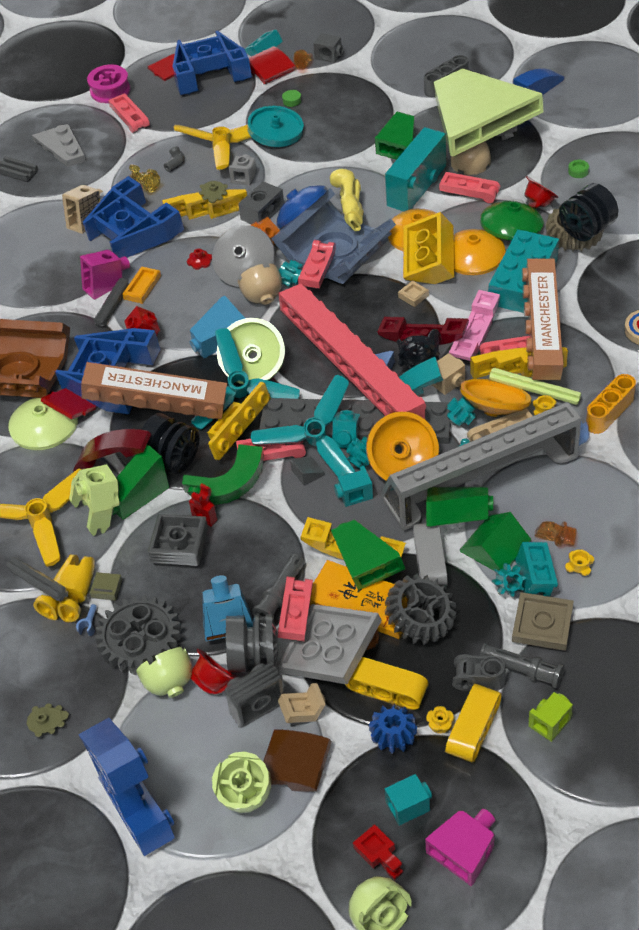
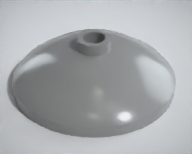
M249 225L236 226L226 231L217 240L212 252V264L218 277L226 284L239 288L237 281L242 279L241 274L244 271L263 264L264 268L270 267L269 264H274L275 261L274 246L268 235L261 229ZM243 249V252L237 255V251Z

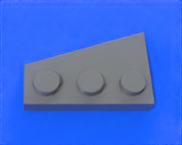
M68 124L59 125L56 128L32 135L33 141L36 144L40 143L44 150L52 152L54 157L67 167L86 161L84 153Z

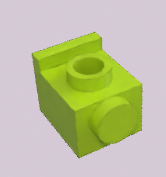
M553 692L547 700L544 698L538 704L536 710L531 709L528 726L552 742L571 720L573 704L564 695Z

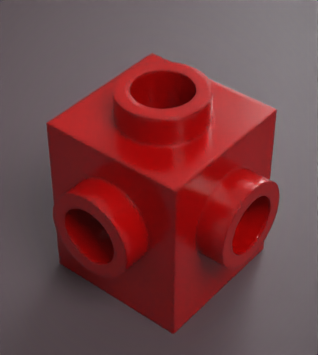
M136 306L124 320L127 329L155 330L156 336L160 331L155 314L139 306Z

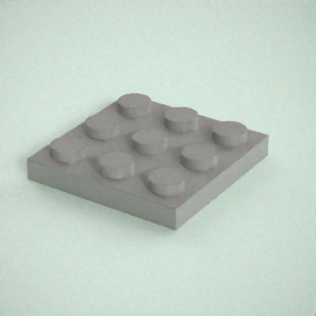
M312 604L308 612L305 640H291L276 667L280 673L348 684L382 620L378 613Z

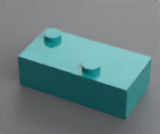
M424 127L385 173L386 202L388 207L400 211L412 209L431 184L436 182L439 174L446 167V133Z

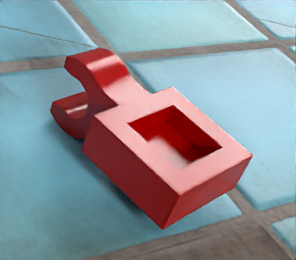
M201 483L200 493L193 492L189 500L192 516L206 517L207 524L212 527L217 521L215 506L209 500L211 488Z
M375 824L353 842V848L372 868L381 863L387 874L394 880L403 873V870L400 868L402 863L392 854L395 850V844Z

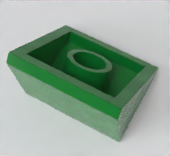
M506 512L488 516V519L478 527L460 548V552L493 571L494 569L500 570L503 568L504 563L511 566L516 561L515 559L522 542H531V538L513 514Z

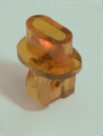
M302 49L294 53L295 67L300 70L305 69L309 61L313 59L312 53L308 54Z
M546 521L537 527L535 536L548 541H554L555 545L559 547L562 544L574 546L577 529L567 526L565 521H563L561 526L557 523Z

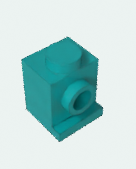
M364 465L359 467L360 471L338 477V484L334 485L335 494L338 499L342 498L345 507L373 499L372 481Z

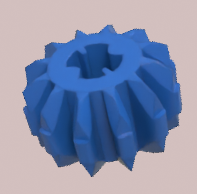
M393 704L389 710L382 706L381 713L374 712L372 716L373 721L369 724V731L372 733V742L378 743L381 751L389 747L391 754H393L395 748H399L404 752L406 749L405 744H413L414 736L417 734V726L415 724V717L413 714H408L406 707L397 710V706Z

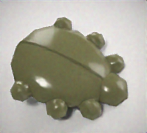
M210 181L200 185L202 191L199 194L204 195L202 197L203 200L208 199L210 203H215L217 199H223L222 195L227 194L225 189L228 185L218 181Z
M50 703L41 708L34 706L32 712L27 717L26 724L28 729L39 738L42 733L54 734L57 726L59 728L64 727V721L67 720L69 713L62 711L61 705H57L55 708H52Z

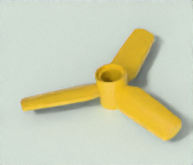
M182 125L174 126L175 131L212 141L217 170L229 167L230 143L251 138L247 125L230 130L227 127L219 126L213 128L212 133Z
M77 469L45 494L43 499H32L26 505L0 504V518L29 520L38 548L47 567L54 566L60 561V553L50 513L61 509L69 501L72 480L81 469Z

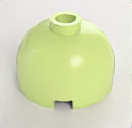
M178 647L156 655V660L151 665H149L148 661H145L137 668L136 673L145 689L154 695L163 696L168 694L169 698H173L184 692L183 686L189 682L193 666L187 650Z
M245 751L228 755L229 758L225 759L222 764L220 762L216 766L212 776V789L218 801L227 809L238 813L252 812L261 807L268 799L271 790V775L265 763L255 754Z
M375 876L358 885L349 901V916L356 930H399L408 917L405 913L407 904L411 907L412 901L409 893L398 883L387 877Z

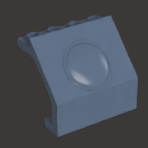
M329 188L323 196L289 222L271 239L289 262L290 260H295L303 265L302 268L309 256L314 240H320L325 244H328V242L336 243L335 254L325 277L343 284L388 241V237L392 234L390 230L396 224L390 218L376 228L362 224L359 231H354L346 223L344 216L331 203L330 199L335 193Z

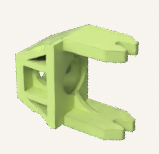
M107 464L79 470L71 483L69 500L75 508L78 507L80 501H82L84 506L88 505L87 528L93 536L96 535L97 529L102 534L106 532L110 527L113 507L119 506L118 481Z

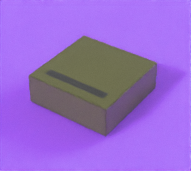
M96 572L90 590L91 598L116 600L122 583L121 574Z

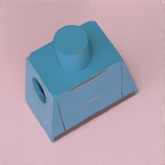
M223 575L213 577L211 579L212 589L202 592L205 641L226 637V616L244 615L247 627H253L252 614L240 585H228L227 578Z

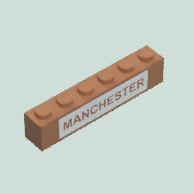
M527 259L526 268H522V282H526V285H523V299H527V302L524 303V316H528V320L525 321V334L530 336V338L526 339V352H531V356H528L527 369L532 370V380H561L563 355L555 259Z
M91 362L86 363L81 382L82 399L222 419L227 383Z

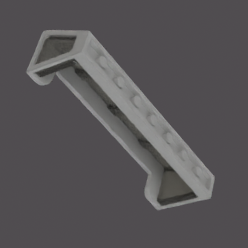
M569 402L390 475L381 492V498L402 530L405 531L412 528L413 524H419L421 521V512L416 503L427 499V490L430 487H457L543 450L551 460L557 463H565L578 458L581 417Z

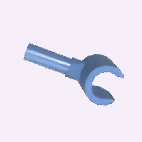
M95 604L90 606L87 617L79 620L76 624L80 635L85 627H88L87 633L89 636L95 633L92 625L97 609Z

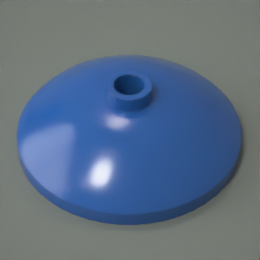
M315 185L305 187L300 191H297L296 188L286 195L288 200L279 211L276 222L277 227L280 229L299 216L327 192V187Z

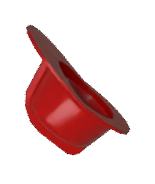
M526 176L529 182L524 196L529 200V206L533 208L539 206L546 208L555 198H559L555 193Z
M198 648L197 652L200 657L192 669L190 679L207 693H222L225 691L229 681L238 676L228 673V670Z

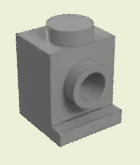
M248 154L235 157L232 165L229 166L232 184L251 185L257 171L254 157ZM239 173H245V176H239Z

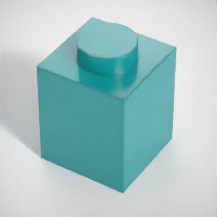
M416 774L384 788L386 804L399 826L430 811L431 791L426 782H420Z

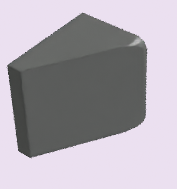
M312 457L290 459L291 470L303 485L325 475L324 471Z

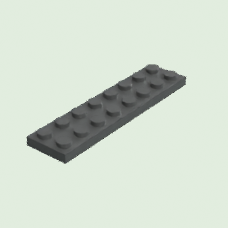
M270 398L267 405L263 408L259 430L292 425L304 427V423L309 418L314 417V411L321 399ZM342 400L337 411L351 410L354 413L360 414L358 422L359 440H362L364 436L368 438L372 427L385 416L370 400ZM425 402V420L435 431L438 444H449L450 419L447 416L449 412L447 405L450 402ZM333 421L325 427L327 436L332 438ZM313 429L310 431V434L317 435L321 430Z

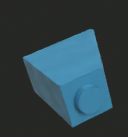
M226 296L221 297L190 329V345L193 351H198L203 358L217 352L216 330L221 328L227 329L231 324L246 319Z

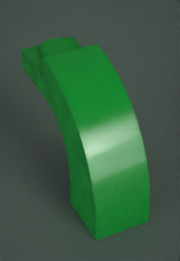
M238 444L236 461L233 467L222 476L207 478L184 475L182 485L185 493H188L190 496L193 492L199 494L201 490L200 484L202 483L211 488L209 500L214 505L229 503L240 498L254 486L260 476L264 460L263 447Z

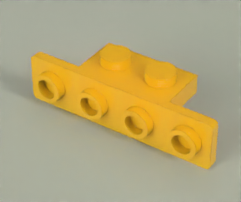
M259 382L242 404L233 402L224 412L222 419H218L207 432L211 439L208 445L214 459L220 460L269 402L270 395L264 382Z

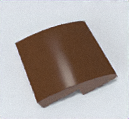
M274 729L263 760L271 775V785H287L291 791L317 792L332 741L329 738L311 733Z

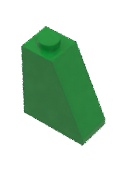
M397 111L375 137L376 154L397 160L414 140V116Z
M148 444L144 452L136 454L116 477L118 481L119 506L113 507L112 514H117L124 520L169 489L162 456Z
M430 487L427 490L426 526L488 519V511H493V496H488V487Z
M356 520L342 523L331 530L358 591L406 569L399 552Z

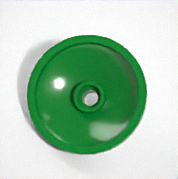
M518 201L494 203L485 208L480 217L481 226L485 231L505 240H512L517 230L540 234L544 225V220L537 210Z

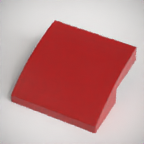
M275 46L249 57L251 74L253 76L257 75L263 84H267L295 70L294 63Z

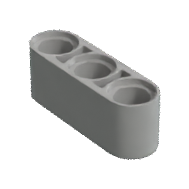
M413 524L419 577L423 579L428 574L429 581L433 582L438 578L437 585L447 586V572L439 525Z

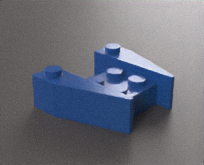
M215 31L216 36L190 43L182 44L181 40H177L172 67L180 95L198 91L195 74L200 75L207 71L220 70L223 67H227L234 82L251 78L249 57L245 49L219 31Z
M130 176L114 185L83 221L88 240L92 241L103 233L112 240L110 241L112 251L119 258L124 256L130 257L165 243L182 232L184 227L180 212L167 202L152 213L142 208L141 206L146 203L142 186Z
M131 328L77 335L74 339L79 351L69 370H56L55 373L62 389L66 388L82 397L81 382L87 362L124 368L127 362L153 365L161 350L155 330ZM86 399L96 405V407L107 412L129 414L133 407Z
M110 718L78 734L99 775V781L142 854L146 856L175 839L171 826L175 825L170 813L167 809L161 811L142 782L149 777L144 765L148 764V760L142 749L139 747L135 750L128 738Z

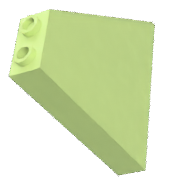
M460 69L434 81L436 103L444 133H446L450 156L453 157L544 112L542 93L466 69Z

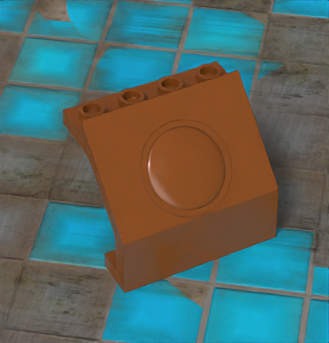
M0 319V395L36 398L47 396L57 379L56 370H62L67 361L70 327L59 322Z

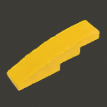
M246 189L225 190L227 194L222 195L223 199H217L215 203H210L208 199L203 200L202 197L204 195H200L199 192L162 200V203L165 204L167 202L180 212L181 217L187 215L189 220L207 214L210 219L239 211L238 204L247 196Z
M525 347L494 351L470 357V374L473 379L490 375L492 368H497L515 374L521 373L522 376L530 378L532 377V370L527 369L528 356H531V352H526ZM562 347L563 368L567 367L568 350L566 347Z

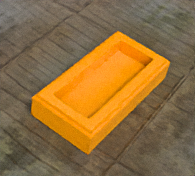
M141 266L123 292V299L143 304L160 279V270Z

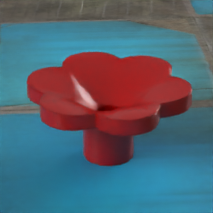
M200 248L195 249L194 252L189 254L187 265L192 266L195 270L207 268L212 261V255Z

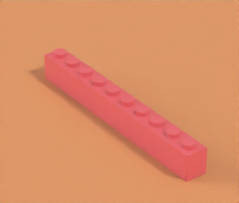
M300 283L279 292L280 310L385 416L394 412H410L425 419L426 404L423 398L418 397L411 387L398 377L396 372L391 371L385 362L373 353L370 347L364 345L360 338L354 335L347 325L336 317L334 312H330L324 303L313 295L311 290H308Z

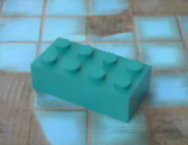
M517 230L488 285V292L500 294L497 307L524 313V303L527 302V299H523V285H526V282H522V268H526L527 259H555L556 263L559 250L558 238Z

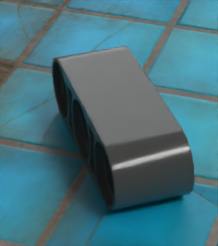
M464 55L454 56L425 73L424 94L428 97H435L434 81L460 69L469 70L468 58Z

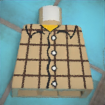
M81 185L62 194L67 229L81 234L85 232L83 221L105 196L101 189Z

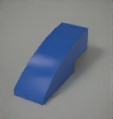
M534 69L514 78L513 84L544 95L564 81L565 77L550 69Z

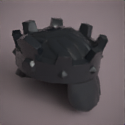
M432 329L428 336H411L403 341L398 339V365L400 367L406 365L408 370L433 357H436L438 361L440 355L439 345L441 343V334L438 329Z

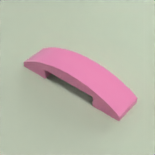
M478 290L472 303V311L468 318L469 324L463 338L454 341L449 351L452 356L469 361L470 357L476 356L480 350V345L484 342L491 327L500 300V294Z

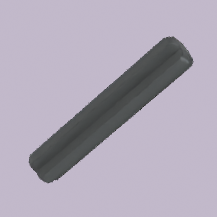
M118 279L94 318L96 326L104 327L122 299L123 292L129 285L127 279Z

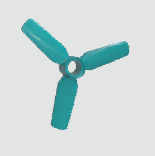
M221 328L215 331L224 370L229 375L224 410L234 401L235 397L242 398L250 394L259 382L266 384L270 398L299 399L300 390L260 378L249 380L248 375L242 371L243 366L230 330ZM237 381L244 383L241 387H235L233 384ZM195 416L191 423L195 428L202 430L215 418Z
M334 376L314 411V417L309 418L304 423V427L292 425L255 430L251 432L252 444L298 443L306 439L310 445L317 446L319 455L337 477L355 472L334 439L327 436L325 428L333 421L347 391L349 381L343 376ZM313 429L321 430L317 435L310 434V431Z

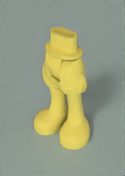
M335 170L330 175V183L336 188H341L340 196L344 219L354 231H359L363 223L364 214L362 205L359 202L360 181L355 179L354 173L350 170Z

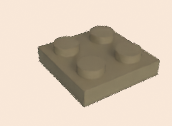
M520 592L512 642L566 651L574 600Z

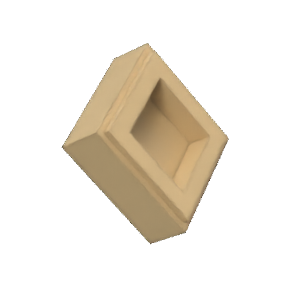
M411 281L398 291V298L413 307L429 296V290L414 281Z

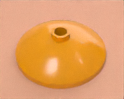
M416 208L399 213L392 218L396 225L390 230L392 234L388 237V241L396 249L403 251L404 226L437 212Z
M466 229L455 233L454 272L464 275H482L497 269L506 252L504 243L500 238L481 229Z
M488 379L466 380L461 383L460 387L463 397L475 408L484 411L488 416L496 417L498 415L519 412L527 408L531 402V396L526 391Z
M394 412L381 418L372 427L366 442V453L369 464L380 478L387 481L389 476L438 456L439 444L435 431L425 419L410 412ZM396 445H400L402 447V452L400 454L396 453L395 451Z

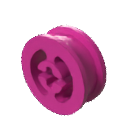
M103 65L92 70L87 77L90 95L97 102L109 103L108 100L124 93L128 95L130 92V84L127 81L128 73L121 66Z

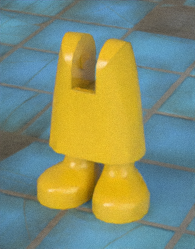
M70 554L53 579L65 587V590L68 591V597H64L63 601H57L51 596L40 595L33 604L34 609L42 616L51 620H57L58 616H60L64 622L76 621L81 614L79 603L85 601L95 568L94 558L84 556L79 564V557Z

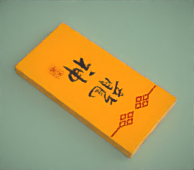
M330 560L326 561L312 584L310 606L315 604L378 613L382 621L377 631L400 639L402 635L401 631L394 633L396 625H388L389 616L385 615V600L388 597L390 588L394 587L395 584L381 580L358 591L346 566ZM404 597L401 599L403 609L408 606V599Z

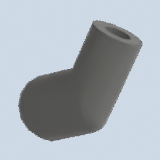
M178 146L172 147L169 150V153L172 155L171 159L164 163V168L167 172L172 171L183 162V152L180 151Z

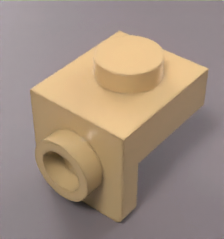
M312 683L306 693L281 694L278 700L286 723L316 721L325 707V697L317 683Z

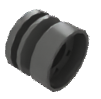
M266 614V626L260 627L259 615L254 616L253 627H247L244 615L226 616L228 673L246 672L248 660L254 659L255 666L261 664V659H267V663L273 662L275 666L278 656V634L273 614Z

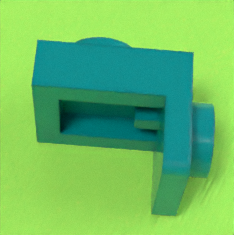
M342 410L336 413L333 419L332 439H334L339 448H347L355 438H358L360 414L354 413L351 410Z

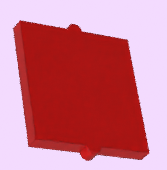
M171 54L147 66L148 69L154 73V76H158L163 81L174 77L172 66L175 54Z
M66 388L41 397L42 403L70 419L82 415L86 416V413L96 410V405L86 399H82V397Z

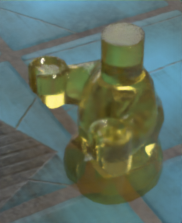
M133 164L129 166V170L132 172L130 177L140 183L142 189L154 192L158 188L160 176L156 170L148 169L146 173H139V166Z

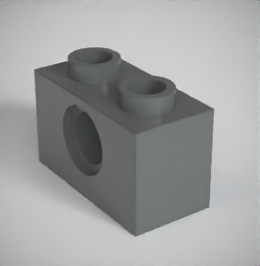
M263 181L238 204L240 219L249 224L258 223L267 216L270 219L284 204L283 189Z

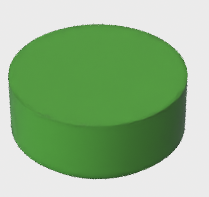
M297 90L284 92L282 95L283 104L288 107L299 105L301 103V93Z
M574 160L569 163L568 173L574 178H584L589 173V164L584 160Z

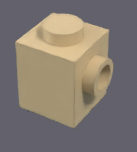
M450 353L438 360L443 381L432 384L433 387L444 395L454 388L461 386V383L465 381V364Z

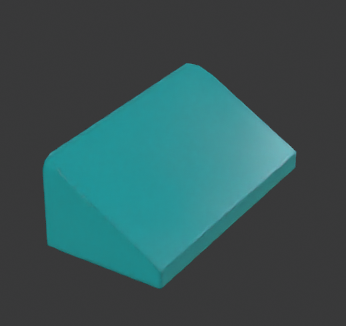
M277 30L265 32L247 46L245 51L248 55L254 56L273 46L277 47L282 43V38Z

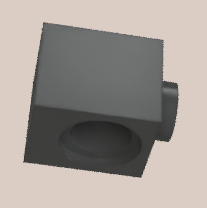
M321 33L313 43L314 56L317 60L335 63L343 53L341 37Z

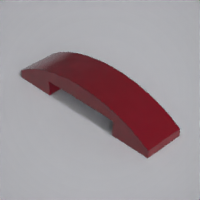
M384 317L377 333L381 337L397 342L398 339L403 341L411 336H428L432 329H438L441 334L440 345H444L463 338L469 324V319L447 318L444 325L407 324L405 317Z
M122 429L98 435L85 445L73 472L77 469L92 468L96 459L117 452H121L126 458L142 453L145 450L151 433L147 430Z

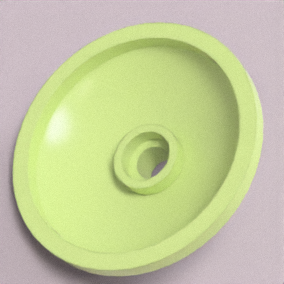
M246 318L231 324L227 329L230 330L243 366L242 371L248 375V379L260 378L270 380L280 370L285 358V345L279 331L269 322L258 318ZM217 346V359L223 372L227 376H229L224 370L219 348ZM251 353H257L256 358L251 359L249 357ZM237 381V383L244 385L242 381Z
M33 398L23 403L14 411L9 420L8 428L11 438L17 445L29 450H46L62 444L71 437L76 430L78 417L70 419L42 403L41 398Z

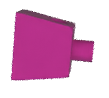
M111 250L80 256L82 290L94 300L111 291L118 279L122 278V271L130 268V262L127 257L119 258Z
M481 809L474 818L464 811H458L425 839L426 853L468 885L472 886L494 848L495 835L489 830L495 822L494 816L486 809Z

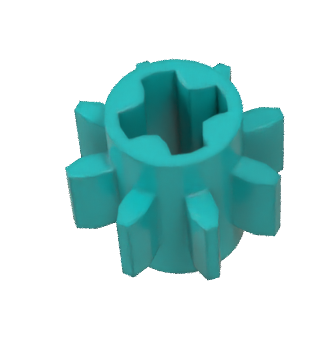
M290 260V263L285 261L279 269L282 284L288 287H292L293 284L298 285V278L303 265L295 260Z
M454 397L447 405L449 410L447 416L456 425L461 426L463 422L469 425L475 419L473 411L476 408L464 397L459 401Z
M365 436L362 440L355 438L346 450V453L349 454L347 459L358 468L361 464L364 466L369 465L366 453L367 438Z
M504 563L502 569H494L496 579H493L491 582L499 585L498 593L504 594L507 590L508 595L514 597V591L518 589L524 590L522 580L527 578L519 574L521 567L515 565L511 569L509 564ZM507 576H510L512 579L510 584L506 580Z

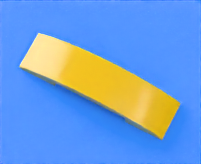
M307 517L300 540L323 553L344 560L331 532L332 523ZM381 536L380 539L399 552L402 558L406 543Z

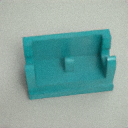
M522 542L515 560L517 566L521 567L519 574L527 578L522 580L523 593L536 595L539 592H543V596L550 597L554 587L558 586L548 543Z

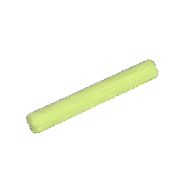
M492 368L489 379L540 395H548L557 400L577 405L581 398L580 392L539 380H532L529 377L497 368Z

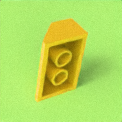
M441 212L404 226L403 278L405 280L438 284L454 278V230L451 222Z

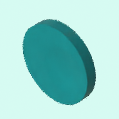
M265 106L256 109L249 115L247 130L251 138L260 144L270 147H285L296 143L302 137L304 124L302 118L289 108Z

